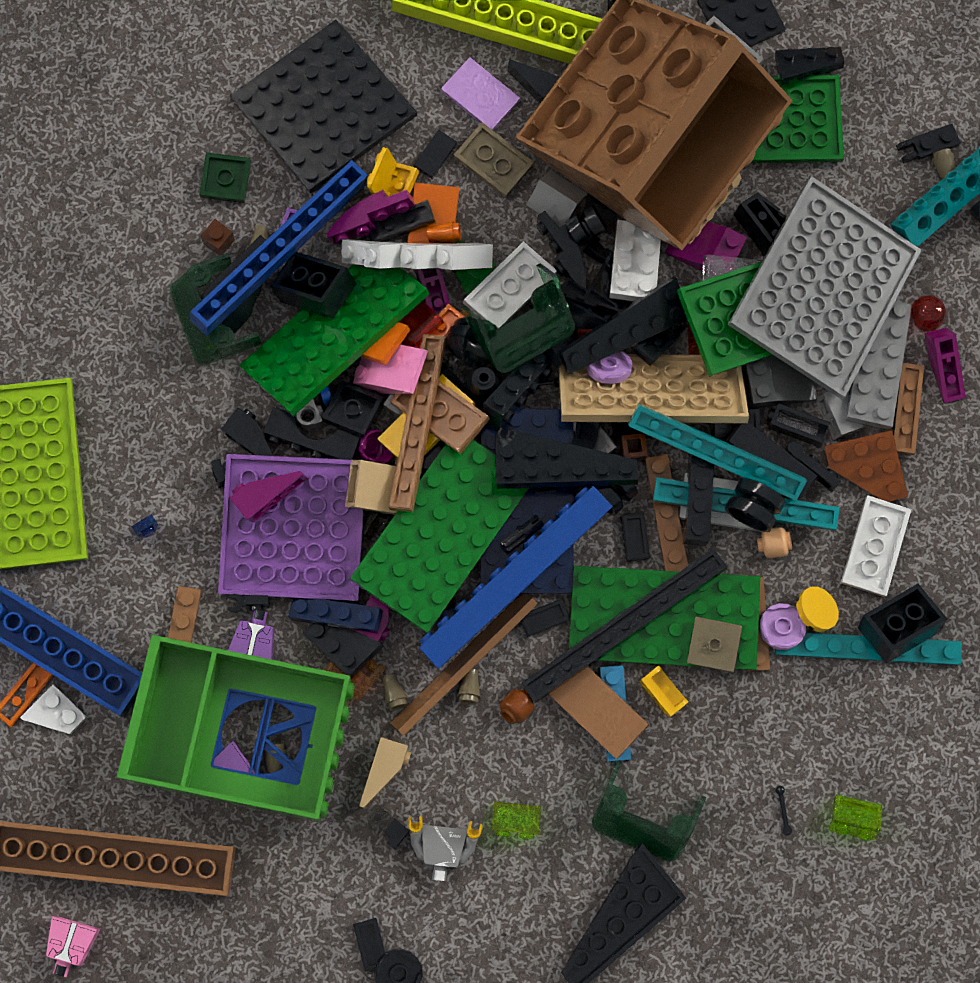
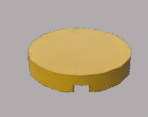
M809 587L799 594L796 607L801 620L806 626H811L816 632H826L836 625L839 618L838 607L833 597L826 590L820 587Z

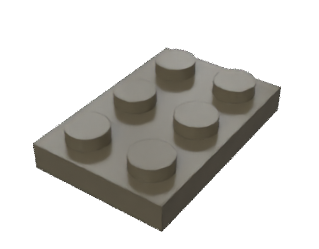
M483 122L454 153V158L504 198L510 194L534 166L533 161Z

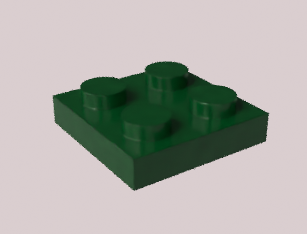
M206 152L199 193L200 198L245 203L251 158Z

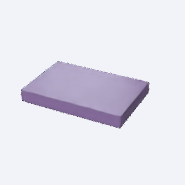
M470 57L441 88V92L480 124L483 122L492 130L520 102L519 96Z

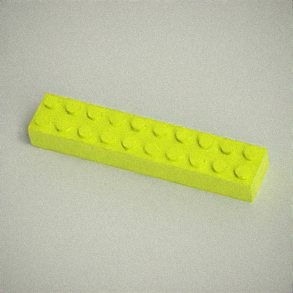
M392 0L393 12L568 64L571 63L602 20L598 17L540 0Z

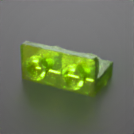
M836 794L833 802L832 820L828 830L840 835L856 836L862 840H875L881 830L882 805Z
M494 802L491 830L496 831V836L510 837V832L520 833L519 838L534 839V835H539L541 806Z

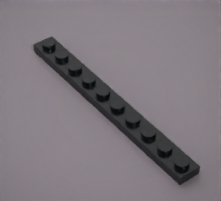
M713 548L521 684L536 704L727 570V565Z

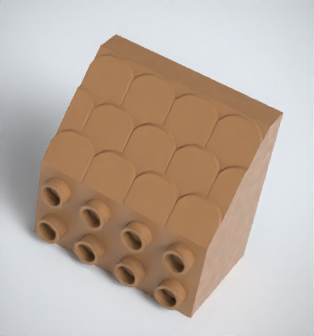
M616 0L515 138L530 152L623 219L682 251L687 243L698 235L701 224L715 205L724 200L729 186L740 171L752 162L755 151L768 133L780 124L783 113L793 100L734 35L645 0Z

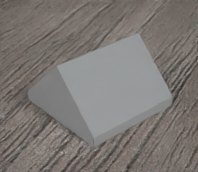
M550 170L539 180L526 206L538 214L546 211L555 225L561 227L573 217L586 198L587 193Z

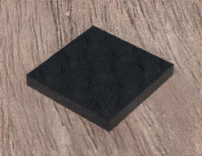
M697 0L707 22L715 16L749 47L779 35L786 30L771 0Z

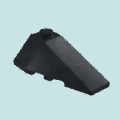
M260 235L208 286L196 302L199 304L261 246L266 239ZM262 285L222 322L233 333H236L250 318L256 299L261 293Z

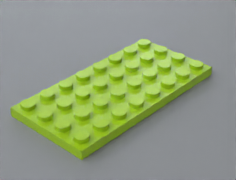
M72 378L0 385V570L89 560Z

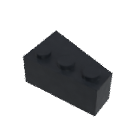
M756 193L740 203L733 215L765 256L787 216L780 212V208L759 193Z

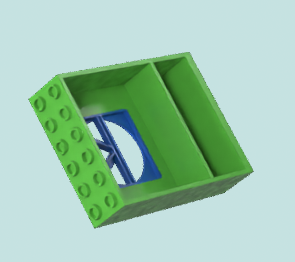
M152 635L117 778L132 784L321 823V818H326L329 804L325 800L327 794H331L333 790L334 780L331 777L332 770L336 771L338 767L339 754H336L337 746L342 747L345 733L341 728L342 724H347L350 710L346 705L348 700L353 699L354 683L351 682L349 675ZM254 700H265L249 773L214 766L215 758L224 750L222 728L229 714L244 703ZM275 703L286 707L295 716L294 719L269 727ZM300 727L302 743L294 760L289 759L267 739V737ZM265 749L281 763L283 769L273 773L260 774L259 768L263 750ZM269 750H275L277 753H271Z

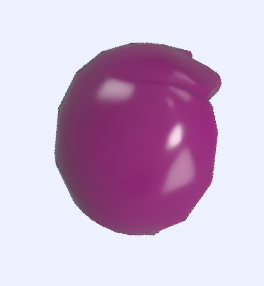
M380 430L368 431L365 438H360L359 453L365 461L387 464L393 459L394 455L378 441L377 438L383 433Z

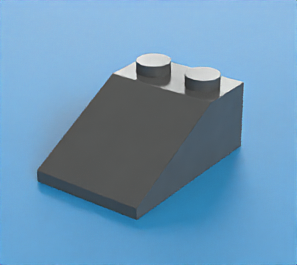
M769 356L742 365L749 409L777 406L778 403L788 405L817 401L814 381L776 356Z

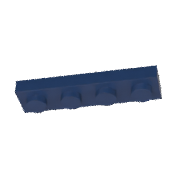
M293 598L288 617L295 621L377 633L383 610L378 607L324 599Z

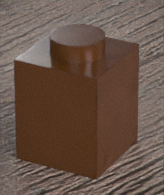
M216 219L200 235L203 244L220 257L235 241L233 232Z
M645 433L621 436L619 440L621 456L635 459L637 462L645 461L648 456Z

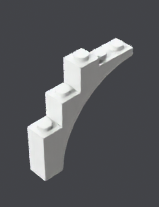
M347 239L342 240L341 254L342 263L358 264L372 268L403 267L449 270L492 268L493 245L482 243H393Z

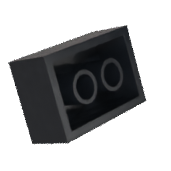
M295 252L284 264L270 287L281 303L333 319L357 283L347 267Z
M918 583L864 614L858 629L887 664L940 633L947 621V617Z

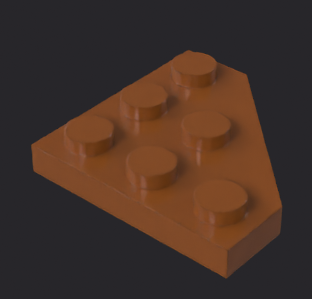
M892 430L824 446L829 468L854 484L887 502L908 497Z

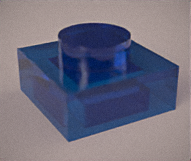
M151 514L131 527L139 538L141 536L146 538L155 533V528L159 525Z

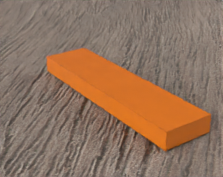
M33 663L2 700L0 711L27 680L24 704L11 720L2 713H0V719L12 727L54 675ZM15 696L12 699V704L20 706L22 698Z

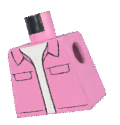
M52 916L46 956L57 959L53 974L67 977L71 964L83 965L99 934L100 928L59 916Z

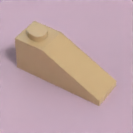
M380 738L359 807L365 808L401 771L402 766L408 765L411 752L407 751L408 745Z

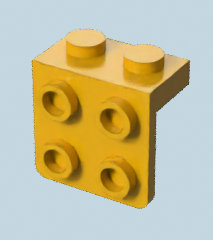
M383 147L376 156L372 173L367 177V188L371 194L384 190L388 196L407 190L410 194L419 171L415 167L397 163L390 150Z

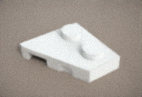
M53 684L20 718L27 722L72 734L87 719V716Z

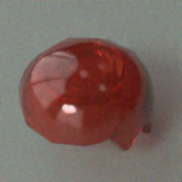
M933 295L921 296L914 301L911 308V316L918 329L930 332L942 326L946 315V309L942 300Z

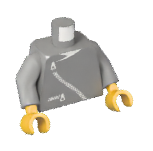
M409 816L408 827L410 829L411 846L418 859L424 861V864L433 865L432 880L446 881L448 867L457 868L458 865L464 864L475 851L478 837L481 835L483 827L480 824L478 830L472 829V821L469 822L467 829L423 825L422 816H419L420 821L418 823L411 822V816Z

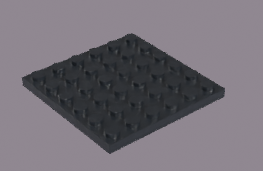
M334 20L230 95L235 105L310 194L329 181L332 176L334 177L351 160L355 162L417 116V111L337 20Z

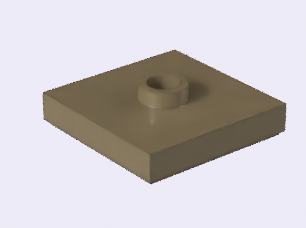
M695 617L687 664L734 672L742 626Z

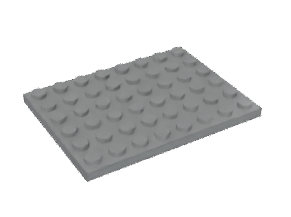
M810 176L728 325L842 399L848 393L921 249Z

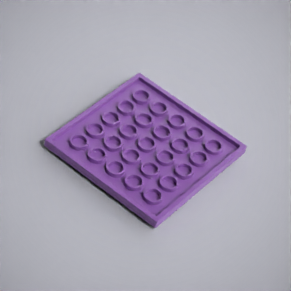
M227 454L218 594L359 601L360 587L349 579L361 563L364 510L345 507L351 461L354 460ZM301 471L308 477L305 482L254 523L247 520L230 499L233 495L232 490L241 483L245 485L248 482Z

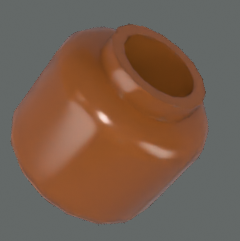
M512 689L500 702V714L507 722L520 724L534 711L535 705L525 689Z

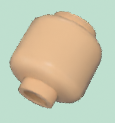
M783 527L772 528L770 532H762L761 538H757L759 552L764 551L765 556L769 559L787 556L789 550H792L790 532H786Z

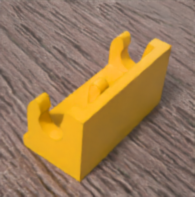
M657 666L639 681L668 718L688 703V700L676 688L660 666Z

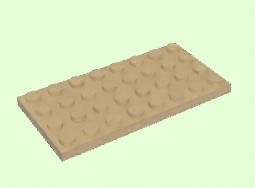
M627 354L632 361L631 375L626 380L615 384L601 383L594 380L588 375L586 367L570 374L566 372L563 364L558 368L561 422H629L638 403L681 423H748L749 420L741 366L709 377L701 355H661L649 366L637 354Z

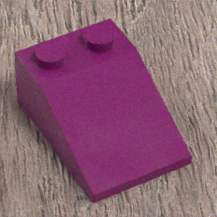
M707 222L699 236L695 237L691 244L687 243L682 251L669 244L665 254L715 277L731 271L747 236L728 227Z
M301 471L248 482L245 485L241 483L232 490L233 495L230 499L243 516L254 523L305 482L308 477Z

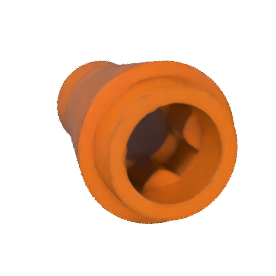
M454 221L427 229L429 241L447 243L461 241L460 224L454 223Z

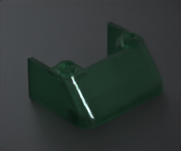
M229 253L194 264L170 286V294L195 361L202 365H207L262 345L258 331L235 339L234 333L229 327L218 326L206 336L190 321V311L202 301L197 288L207 285L211 280L212 274L224 271L232 263Z
M541 263L536 266L543 285L536 288L531 295V302L534 308L502 327L495 329L492 322L486 319L481 320L466 305L461 307L468 325L472 326L473 337L491 364L499 372L507 373L567 339L575 330V322L557 275Z
M614 762L592 817L593 829L599 834L635 849L641 842L652 856L664 861L672 862L677 860L694 831L706 797L698 796L696 798L690 816L684 814L677 815L671 820L668 828L624 810L627 803V795L623 789L613 785L622 762Z

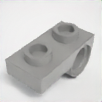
M312 399L297 413L299 425L306 430L323 426L322 416L324 412L321 406H316ZM305 413H312L314 418L310 422H304L302 416Z

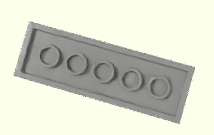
M894 302L851 385L846 420L891 430L893 427L911 304Z

